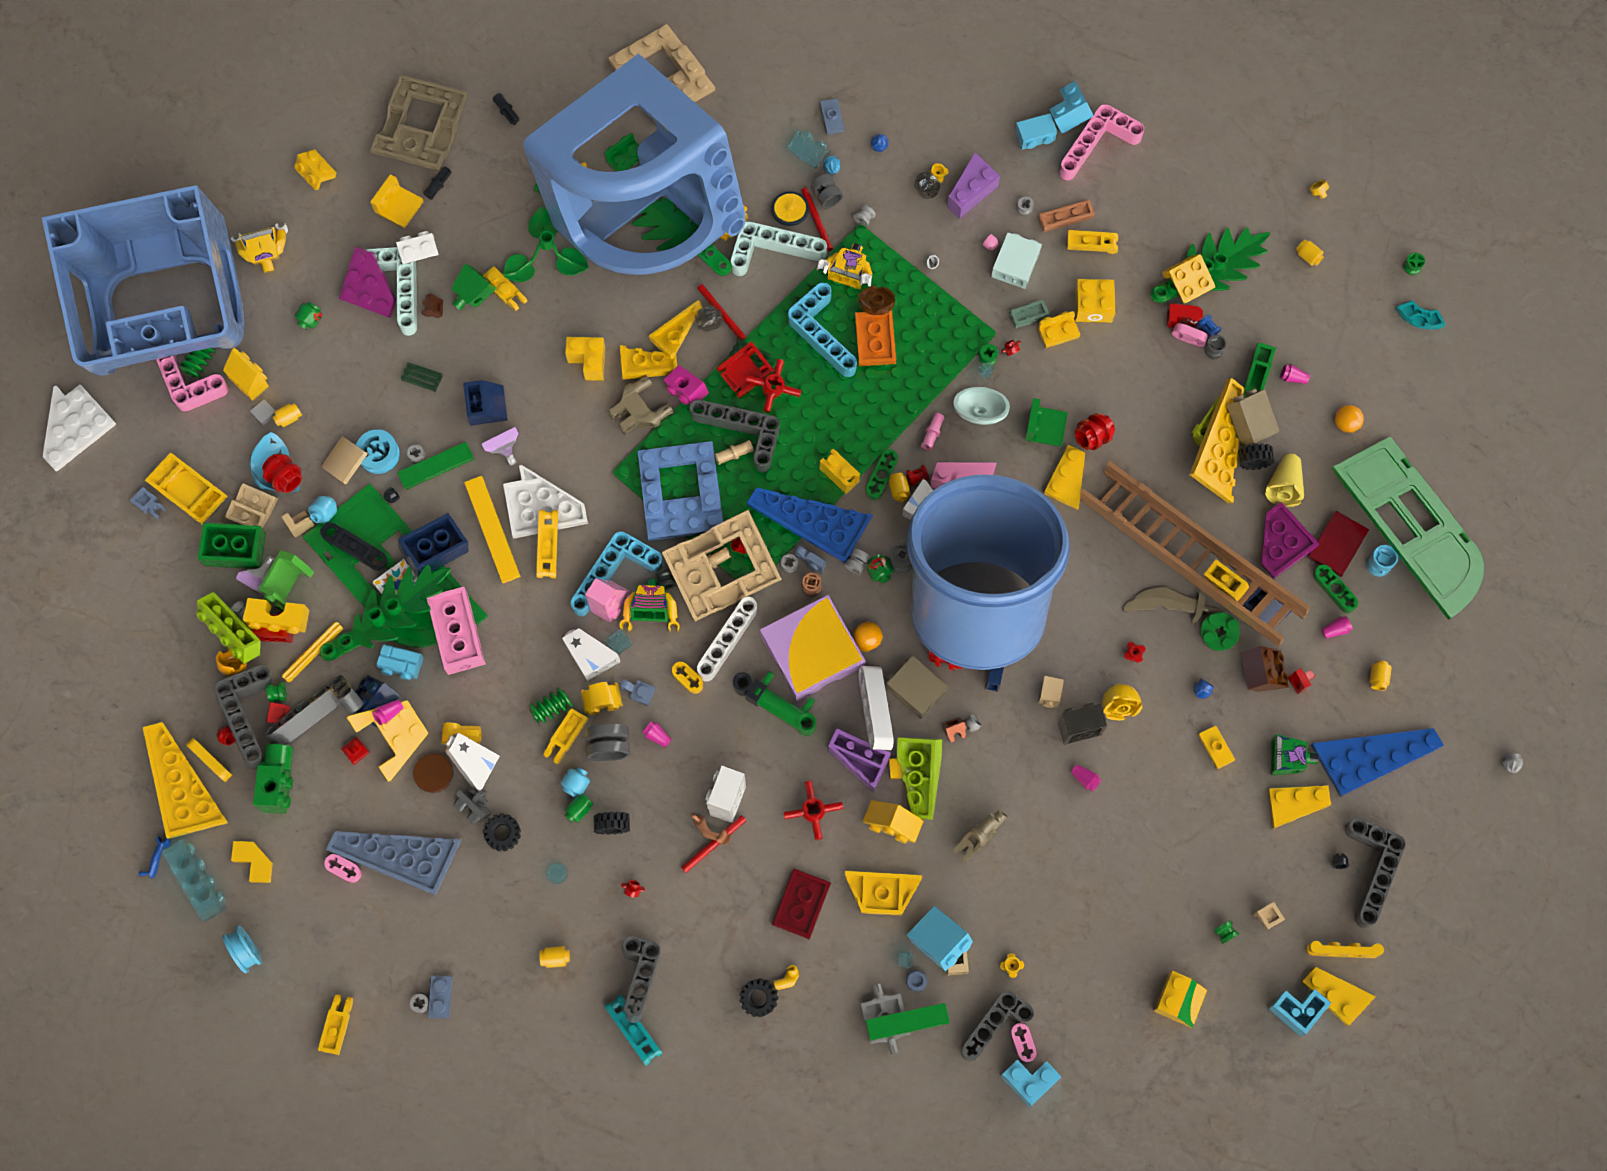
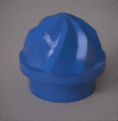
M878 133L872 137L871 146L875 151L882 152L888 147V138L884 134Z
M1200 679L1199 682L1195 683L1194 693L1198 698H1207L1212 695L1214 686Z

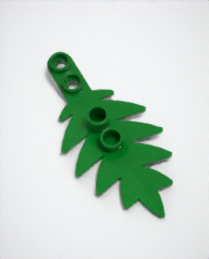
M663 198L660 203L658 199L640 212L646 215L632 222V226L657 227L643 235L642 240L670 239L656 247L657 251L676 247L689 239L699 227L692 220L689 223V217L679 208L674 213V203L666 198ZM712 244L697 255L719 276H726L732 270L731 262ZM711 252L713 253V255L708 256L707 253ZM720 265H725L726 268H720Z
M1247 227L1234 244L1230 229L1226 228L1217 251L1212 235L1209 233L1203 244L1201 256L1215 284V288L1210 291L1229 290L1230 286L1219 280L1242 281L1248 278L1234 269L1259 268V263L1247 257L1266 254L1268 250L1261 247V245L1271 233L1264 232L1251 236L1250 230ZM1191 244L1186 258L1197 255L1194 244ZM1172 280L1156 286L1150 292L1151 299L1157 303H1164L1179 296Z
M426 565L414 585L412 570L408 567L400 582L397 595L393 576L390 575L385 584L380 605L378 606L376 591L372 589L364 608L362 622L360 615L356 614L353 630L340 635L339 638L323 644L320 648L321 658L325 661H333L359 646L373 648L374 645L370 640H397L398 636L389 627H415L416 622L405 613L417 614L430 611L431 607L422 599L442 592L438 584L443 581L451 569L447 567L432 574L430 566Z

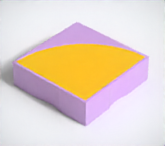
M829 595L760 629V637L772 659L780 667L783 679L796 702L821 690L830 682L840 680L858 671L860 666H865L863 655Z

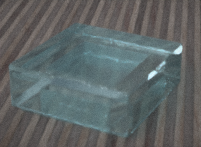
M621 629L605 640L618 656L633 645Z

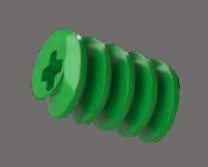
M213 348L189 352V354L185 355V360L181 361V366H178V368L191 377L200 378L197 371L204 372L201 365L208 366L205 359L212 360L209 353L216 354V351Z
M556 688L557 695L551 691L549 692L550 699L544 695L542 697L543 703L537 699L536 707L531 703L529 704L530 712L538 726L539 720L546 723V716L552 720L553 712L559 716L560 708L566 712L567 704L573 707L565 691Z

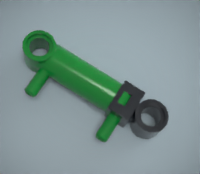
M768 671L761 682L756 679L754 683H752L751 676L745 672H740L734 676L733 688L735 693L745 696L747 701L756 707L759 705L797 729L803 736H810L815 732L816 718L811 713H808L815 702L812 697H808L802 708L799 709L768 689L767 685L774 677L772 672ZM740 681H746L748 685L744 688H741L738 686V683ZM804 721H810L812 726L804 728L801 724Z

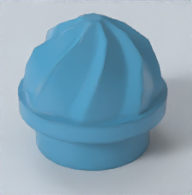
M829 156L823 161V168L829 174H836L840 170L841 162L836 156Z

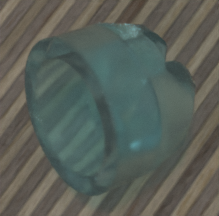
M983 363L978 371L982 377L988 379L995 367L989 363Z
M900 952L897 955L899 957L898 965L903 968H911L914 960L912 952Z

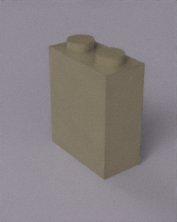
M1256 388L1245 392V396L1244 394L1233 398V402L1226 404L1241 447L1256 444L1280 432L1265 389L1259 391Z
M912 656L909 660L906 658L899 667L901 669L896 674L893 672L887 678L886 689L921 719L945 694L948 686Z

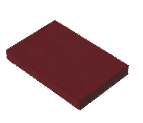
M1335 511L1317 541L1319 546L1311 551L1308 558L1319 565L1329 566L1336 575L1342 577L1369 529Z
M793 869L772 926L810 940L831 882Z

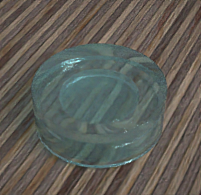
M555 863L548 868L547 877L552 883L561 884L567 879L568 872L564 865Z

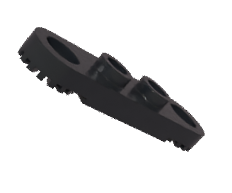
M328 522L320 529V534L326 542L369 568L380 571L387 566L388 559L382 551L344 528ZM328 529H335L334 536H326ZM377 556L383 559L379 565L373 564V559Z

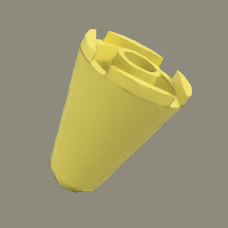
M1290 453L1282 457L1266 488L1265 495L1273 504L1275 502H1282L1286 507H1294L1299 505L1304 498L1301 459L1296 454Z

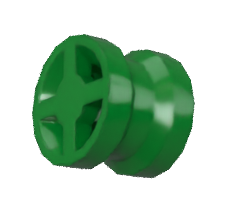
M1417 252L1411 253L1403 264L1404 271L1409 275L1418 274L1425 265L1424 256Z
M985 344L981 347L979 361L983 366L990 367L996 363L998 356L997 347L992 344Z
M279 682L278 685L267 684L266 691L269 702L275 703L277 700L281 702L287 701V691L284 682Z
M1231 920L1213 930L1215 934L1219 935L1221 944L1239 935V932L1232 927L1233 923Z

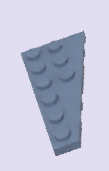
M335 831L326 850L436 896L462 840Z

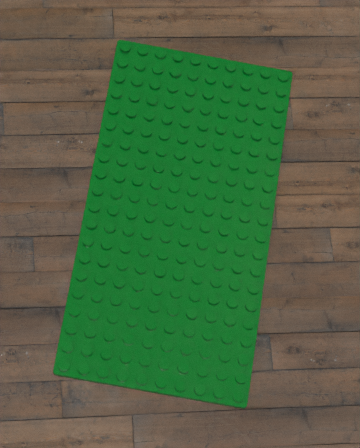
M859 224L824 260L839 252L842 248L850 250L853 243L860 244L863 247L861 254L866 255V261L870 263L872 271L871 286H877V288H881V286L886 287L895 295V306L891 311L896 364L859 366L855 313L864 312L859 307V295L865 288L871 286H868L867 283H862L861 289L829 280L828 270L825 274L823 269L817 270L815 268L718 365L720 366L752 341L773 370L775 369L777 359L784 361L780 376L783 378L786 386L801 390L800 397L782 393L773 400L770 413H766L763 411L766 396L763 393L762 386L757 385L744 396L738 398L736 394L741 389L734 392L721 376L726 369L718 372L716 367L703 380L709 392L702 399L703 401L772 415L779 419L780 433L770 469L766 472H759L755 469L754 454L759 436L695 422L691 418L690 405H684L681 402L673 410L674 413L667 416L614 469L613 474L643 500L638 458L639 450L712 441L715 454L729 449L731 445L736 446L750 440L754 449L753 452L739 456L737 460L732 459L718 465L715 459L722 518L724 522L749 510L776 566L782 557L787 555L802 538L746 505L755 489L761 488L787 496H796L804 500L835 505L845 493L820 470V460L822 458L827 460L830 456V451L834 449L860 473L861 477L980 353L981 347L988 344L995 337L996 332L866 227ZM819 283L830 285L831 301L813 318L856 358V373L852 377H844L789 325L788 312L790 308ZM820 293L821 296L827 295L826 293ZM807 304L806 306H807V307H813L814 305H812V304ZM793 316L794 319L801 318L800 316ZM809 327V328H806L805 330H807V331H812V330H814V329ZM819 340L818 342H819V343H825L826 341H825V340ZM832 352V353H831L832 355H835V356H836V355H839L838 352ZM756 353L750 356L758 369L764 365ZM851 364L844 365L847 368L852 367ZM697 409L694 412L701 413L703 410ZM715 413L712 416L719 417L721 416V414ZM733 417V418H731L730 420H732V421H738L739 418H738V417ZM751 421V422H749V424H750V425H756L757 422H756V421ZM774 425L767 426L768 429L776 428ZM764 442L763 445H764V446H770L771 443H770V442ZM760 459V460H758V462H759V463H766L767 460H766V459ZM696 464L659 468L663 501L700 496ZM699 535L685 536V537H686L688 540H691V539H693V538H695V537H697V536H699ZM731 541L706 554L713 555L727 547L732 558L725 560L718 566L734 580L755 571L748 553L741 554L731 549Z

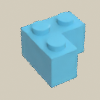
M1076 81L1059 89L1064 101L1049 109L1062 134L1093 117Z
M1316 989L1310 991L1301 1003L1290 993L1284 991L1280 993L1268 1009L1301 1037L1308 1033L1330 1006L1331 1002Z
M1017 1060L1001 1075L1003 1080L1028 1107H1031L1061 1078L1047 1061L1031 1075Z

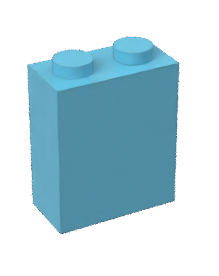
M935 906L907 934L911 943L944 971L952 967L962 953L968 951L973 943L971 937L964 929Z

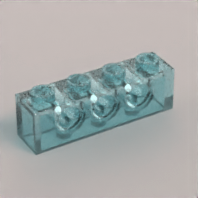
M181 839L161 853L199 918L207 922L227 909L224 904L226 899L220 891H216L214 887L216 882L211 875L206 874L204 869L207 867L202 859H197L194 854L197 852L194 845ZM189 858V859H190L189 865L186 866V867H183V866H182L183 861H184L185 859ZM199 875V881L193 884V877ZM209 891L208 899L203 901V893Z

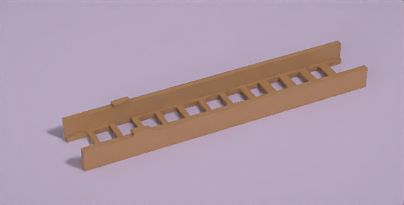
M1111 461L1106 464V471L1104 472V475L1116 483L1101 500L1095 498L1085 489L1080 492V501L1279 647L1284 642V636L1274 630V628L1286 614L1292 611L1301 619H1304L1308 614L1309 605ZM1122 487L1130 495L1113 511L1105 503ZM1138 495L1147 504L1128 522L1121 512ZM1151 508L1160 517L1143 533L1134 525ZM1166 519L1175 528L1159 545L1150 538V535ZM1181 530L1190 539L1174 556L1165 547ZM1196 541L1206 550L1189 567L1180 558ZM1210 553L1221 559L1220 563L1223 565H1229L1236 570L1235 574L1242 578L1244 576L1251 581L1248 590L1238 602L1195 571ZM1259 587L1267 595L1250 612L1243 607V604ZM1275 599L1283 606L1266 624L1258 617Z

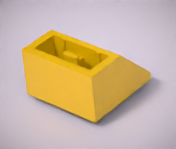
M236 348L232 349L223 371L228 379L253 401L269 387L265 381L267 377L256 363L250 361L245 352H239Z

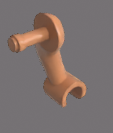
M695 813L691 814V817L695 819V826L704 837L717 840L723 845L728 844L731 835L727 834L725 830H721L720 834L709 830L702 815L696 816Z

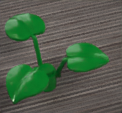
M542 206L533 214L528 225L531 236L539 238V244L531 260L528 262L527 257L521 254L512 255L505 263L503 276L513 282H526L530 280L535 274V268L531 264L534 262L540 249L550 250L553 248L556 256L559 257L556 261V268L566 276H574L586 271L588 263L584 256L574 248H564L561 254H559L556 244H554V236L558 231L553 227L548 211Z

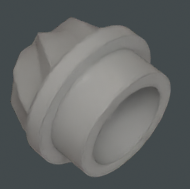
M1505 755L1503 761L1505 769L1511 773L1519 772L1524 763L1521 755Z

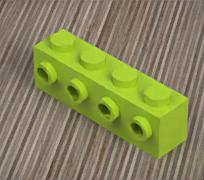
M214 592L197 600V618L208 626L212 634L217 635L222 645L227 646L236 659L245 664L260 656V640Z

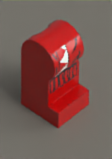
M1170 304L1167 310V327L1174 328L1175 324L1178 323L1195 327L1203 317V310L1199 306Z

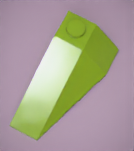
M898 737L897 760L901 766L902 779L906 785L911 813L920 819L933 820L942 759V739Z

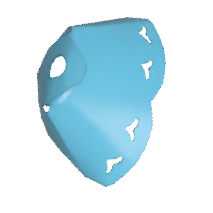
M272 432L265 435L257 444L248 464L253 474V479L260 489L276 491L272 487V483H268L263 479L262 465L271 455L278 454L280 449L282 454L288 456L289 451L284 442ZM270 438H272L273 441L276 442V444H275V443H270V442H271V439H270ZM300 485L292 492L299 491Z

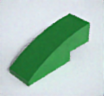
M1260 342L1256 344L1244 385V396L1246 391L1254 388L1257 391L1264 390L1276 347Z

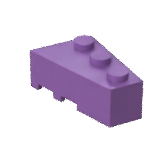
M975 153L949 195L947 207L960 219L998 187L1000 175Z
M837 728L828 745V752L874 793L891 753L886 750L870 749L868 742Z

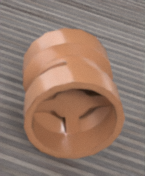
M808 573L803 577L802 590L807 596L814 597L821 591V578L816 573Z

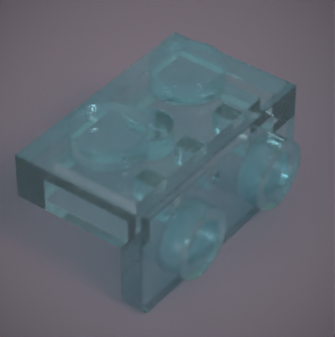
M798 130L787 149L816 169L824 156L830 154L831 151L827 149L828 145L823 141L819 140L817 142L813 139L814 135L809 131L805 130L803 132Z

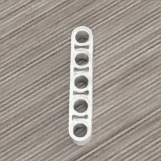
M745 597L740 601L698 663L697 672L703 681H710L715 677L756 616L757 603L752 597ZM746 605L754 607L751 611L743 609ZM737 620L743 622V624L739 627L733 625V623ZM725 636H731L733 638L730 642H724L722 640ZM716 651L722 653L719 658L712 657V654ZM705 667H709L711 669V672L708 674H704L701 672V670Z
M860 666L858 677L870 749L891 750L893 747V732L881 666Z

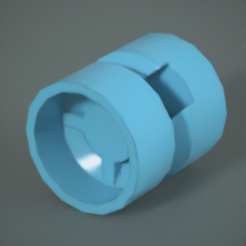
M1380 545L1367 559V569L1374 576H1385L1398 562V555L1390 545Z

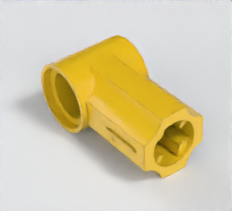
M443 723L441 744L445 745L450 735L454 736L456 733H460L480 744L482 737L481 726H460L458 723Z

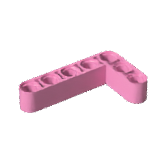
M1101 105L1062 160L1059 171L1060 177L1064 180H1071L1075 177L1105 131L1110 132L1129 144H1139L1144 133L1143 124L1110 105Z
M175 355L156 359L171 398L181 411H189L221 398L229 391V387L221 375L214 374L187 385L182 371L178 368L179 364Z

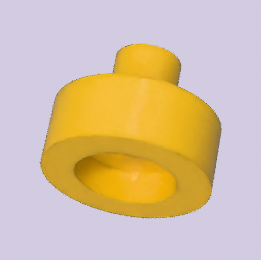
M1323 179L1312 184L1309 189L1313 196L1319 195L1322 199L1327 196L1325 191L1328 190L1329 185Z

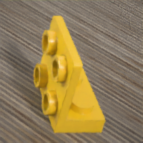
M390 174L370 203L376 214L405 228L424 200L400 187L397 178Z
M1201 254L1192 255L1162 271L1164 278L1172 279L1182 303H1187L1215 288V284Z

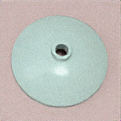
M985 387L964 389L955 396L953 403L954 410L961 418L979 425L994 424L1003 420L1008 415L1010 409L1009 401L1003 394Z

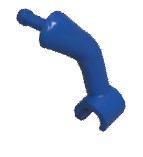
M160 836L156 838L158 844L152 855L149 871H140V877L149 875L153 879L156 876L163 848H168L171 845V839L166 838L162 842Z

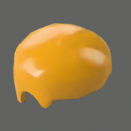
M1345 405L1336 412L1334 421L1337 428L1342 432L1354 433L1362 427L1364 415L1355 405Z
M867 621L855 628L852 638L860 651L869 652L881 644L883 634L881 628L876 623Z
M230 649L224 653L219 651L215 657L218 670L225 676L230 677L244 672L247 667V663L243 664L239 659H236Z

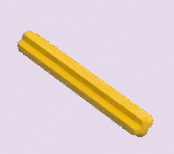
M334 622L282 674V677L287 682H291L320 653L321 646L331 642L343 630L342 626L338 622Z

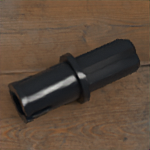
M501 93L496 94L493 97V102L500 109V114L504 115L510 124L516 125L519 122V117L512 109L513 106L508 104Z
M443 167L437 176L431 179L432 182L423 194L428 199L433 200L437 192L444 187L443 184L452 171L447 167Z

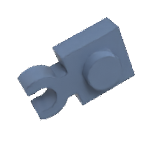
M144 487L130 500L133 505L145 514L150 510L151 515L156 519L160 518L156 514L158 509L166 511L162 504L157 503L159 501L158 498Z
M799 545L795 551V556L806 561L807 567L810 570L818 571L822 574L826 568V561L811 551L809 553Z

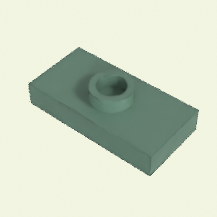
M1043 299L1010 310L1008 313L1015 329L1050 316Z

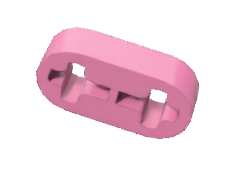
M1180 323L1176 324L1172 331V335L1175 338L1198 347L1205 346L1208 338L1205 332Z
M331 854L325 860L326 869L345 881L355 883L361 878V869L337 854ZM337 860L342 867L340 869L336 866L332 868L330 862ZM347 868L351 871L354 869L356 875L348 878L349 874L345 872V869Z
M1018 1023L1011 1029V1038L1019 1060L1024 1063H1030L1036 1057V1048L1029 1028L1025 1024ZM1018 1027L1021 1030H1025L1023 1035L1024 1042H1021L1020 1036H1015ZM1023 1044L1026 1045L1027 1050L1032 1051L1030 1059L1021 1054L1024 1051Z

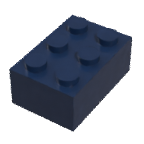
M449 513L398 539L399 550L417 577L426 565L430 566L432 572L469 552L468 541Z

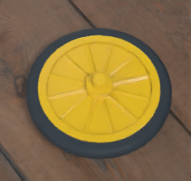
M783 192L773 200L771 212L775 220L780 224L794 226L802 223L807 218L809 204L806 198L797 192Z

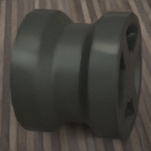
M670 568L656 573V578L660 582L659 585L664 586L665 590L677 586Z

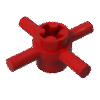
M777 359L773 374L765 379L747 375L746 382L762 386L763 393L766 396L763 411L766 413H770L773 400L782 393L800 397L801 390L785 385L783 378L780 376L784 361L781 359Z
M806 781L804 784L807 801L803 803L802 809L783 812L784 819L803 816L806 821L812 823L814 839L818 841L823 839L819 821L823 819L825 812L842 810L843 803L837 802L824 805L819 799L815 798L812 781ZM810 806H814L816 810H819V813L808 814V811L811 809Z

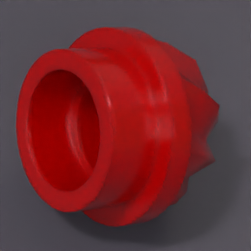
M222 726L218 729L216 736L221 744L230 746L235 742L229 726Z

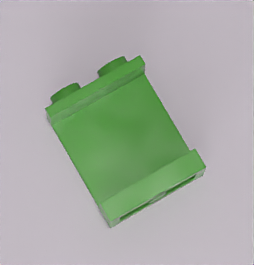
M280 550L258 591L264 595L263 598L274 603L273 606L284 611L285 599L299 574L311 578L315 571L296 555Z

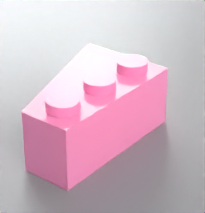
M937 462L930 487L937 489L949 481L965 476L994 475L997 463Z
M595 578L585 596L590 611L611 623L613 618L617 619L619 616L620 608L630 594V591L613 581Z

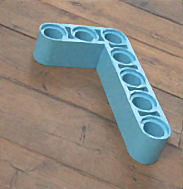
M819 283L790 308L788 312L789 325L844 377H852L856 373V358L813 318L831 301L830 285ZM820 293H826L827 295L821 296ZM807 304H812V305H814V306H813V307H807L806 305H807ZM793 316H800L801 318L794 319ZM810 327V328H813L814 330H812V331H807V330H805V329ZM819 340H825L826 342H825V343H819L818 341H819ZM832 352H838L839 355H836V356H835V355H832L831 353H832ZM851 364L852 367L847 368L844 365Z
M625 532L615 533L572 597L571 606L577 616H585L589 613L590 608L585 596L587 588L592 585L595 578L610 581L625 557L651 572H658L663 567L661 554ZM620 540L626 541L622 546L617 545ZM637 549L642 550V553L639 555L633 554ZM613 555L616 557L613 561L607 560L609 556ZM653 558L659 560L656 564L649 563ZM600 571L606 572L602 577L596 576ZM579 602L585 603L583 608H576Z

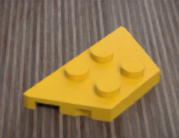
M845 871V877L861 913L902 916L922 880V875Z

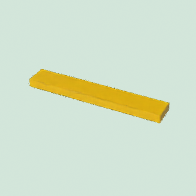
M479 476L464 482L502 583L521 577L483 477Z

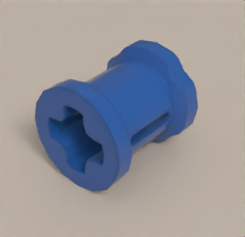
M1210 315L1204 317L1197 325L1205 331L1208 339L1213 335H1217L1222 330L1220 326L1217 327L1211 320L1212 317Z

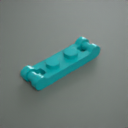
M619 994L613 1002L606 1003L604 1007L647 1066L651 1063L650 1060L656 1056L659 1057L663 1053L640 1021L636 1023L629 1022L625 1018L624 1010L617 1015L615 1010L620 1006L624 1009L626 1002L622 995ZM649 1044L652 1049L645 1054L642 1049Z

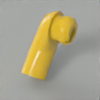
M788 966L784 978L774 980L775 990L795 985L799 977L797 966Z

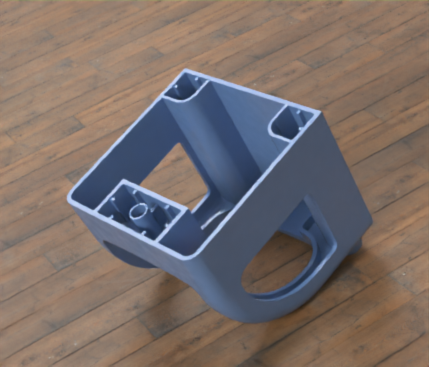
M639 53L531 133L523 143V149L553 227L582 255L604 269L631 275H645L667 271L691 260L725 233L735 236L744 228L745 210L724 129ZM633 106H638L655 121L657 131L647 137L638 147L637 155L640 162L638 167L618 172H602L582 166L573 157L576 149ZM664 195L699 226L689 239L676 247L660 252H630L605 242L606 238Z
M197 185L41 217L72 358L76 364L98 376L114 374L119 367L208 348L220 347L222 349H230L242 342L245 332L243 303L225 218ZM191 263H201L212 268L223 317L222 326L214 324L215 332L196 336L191 313L184 306L115 320L112 296L115 288L122 280L130 276ZM69 272L80 279L85 288L93 331V350L91 355L88 353L84 343Z

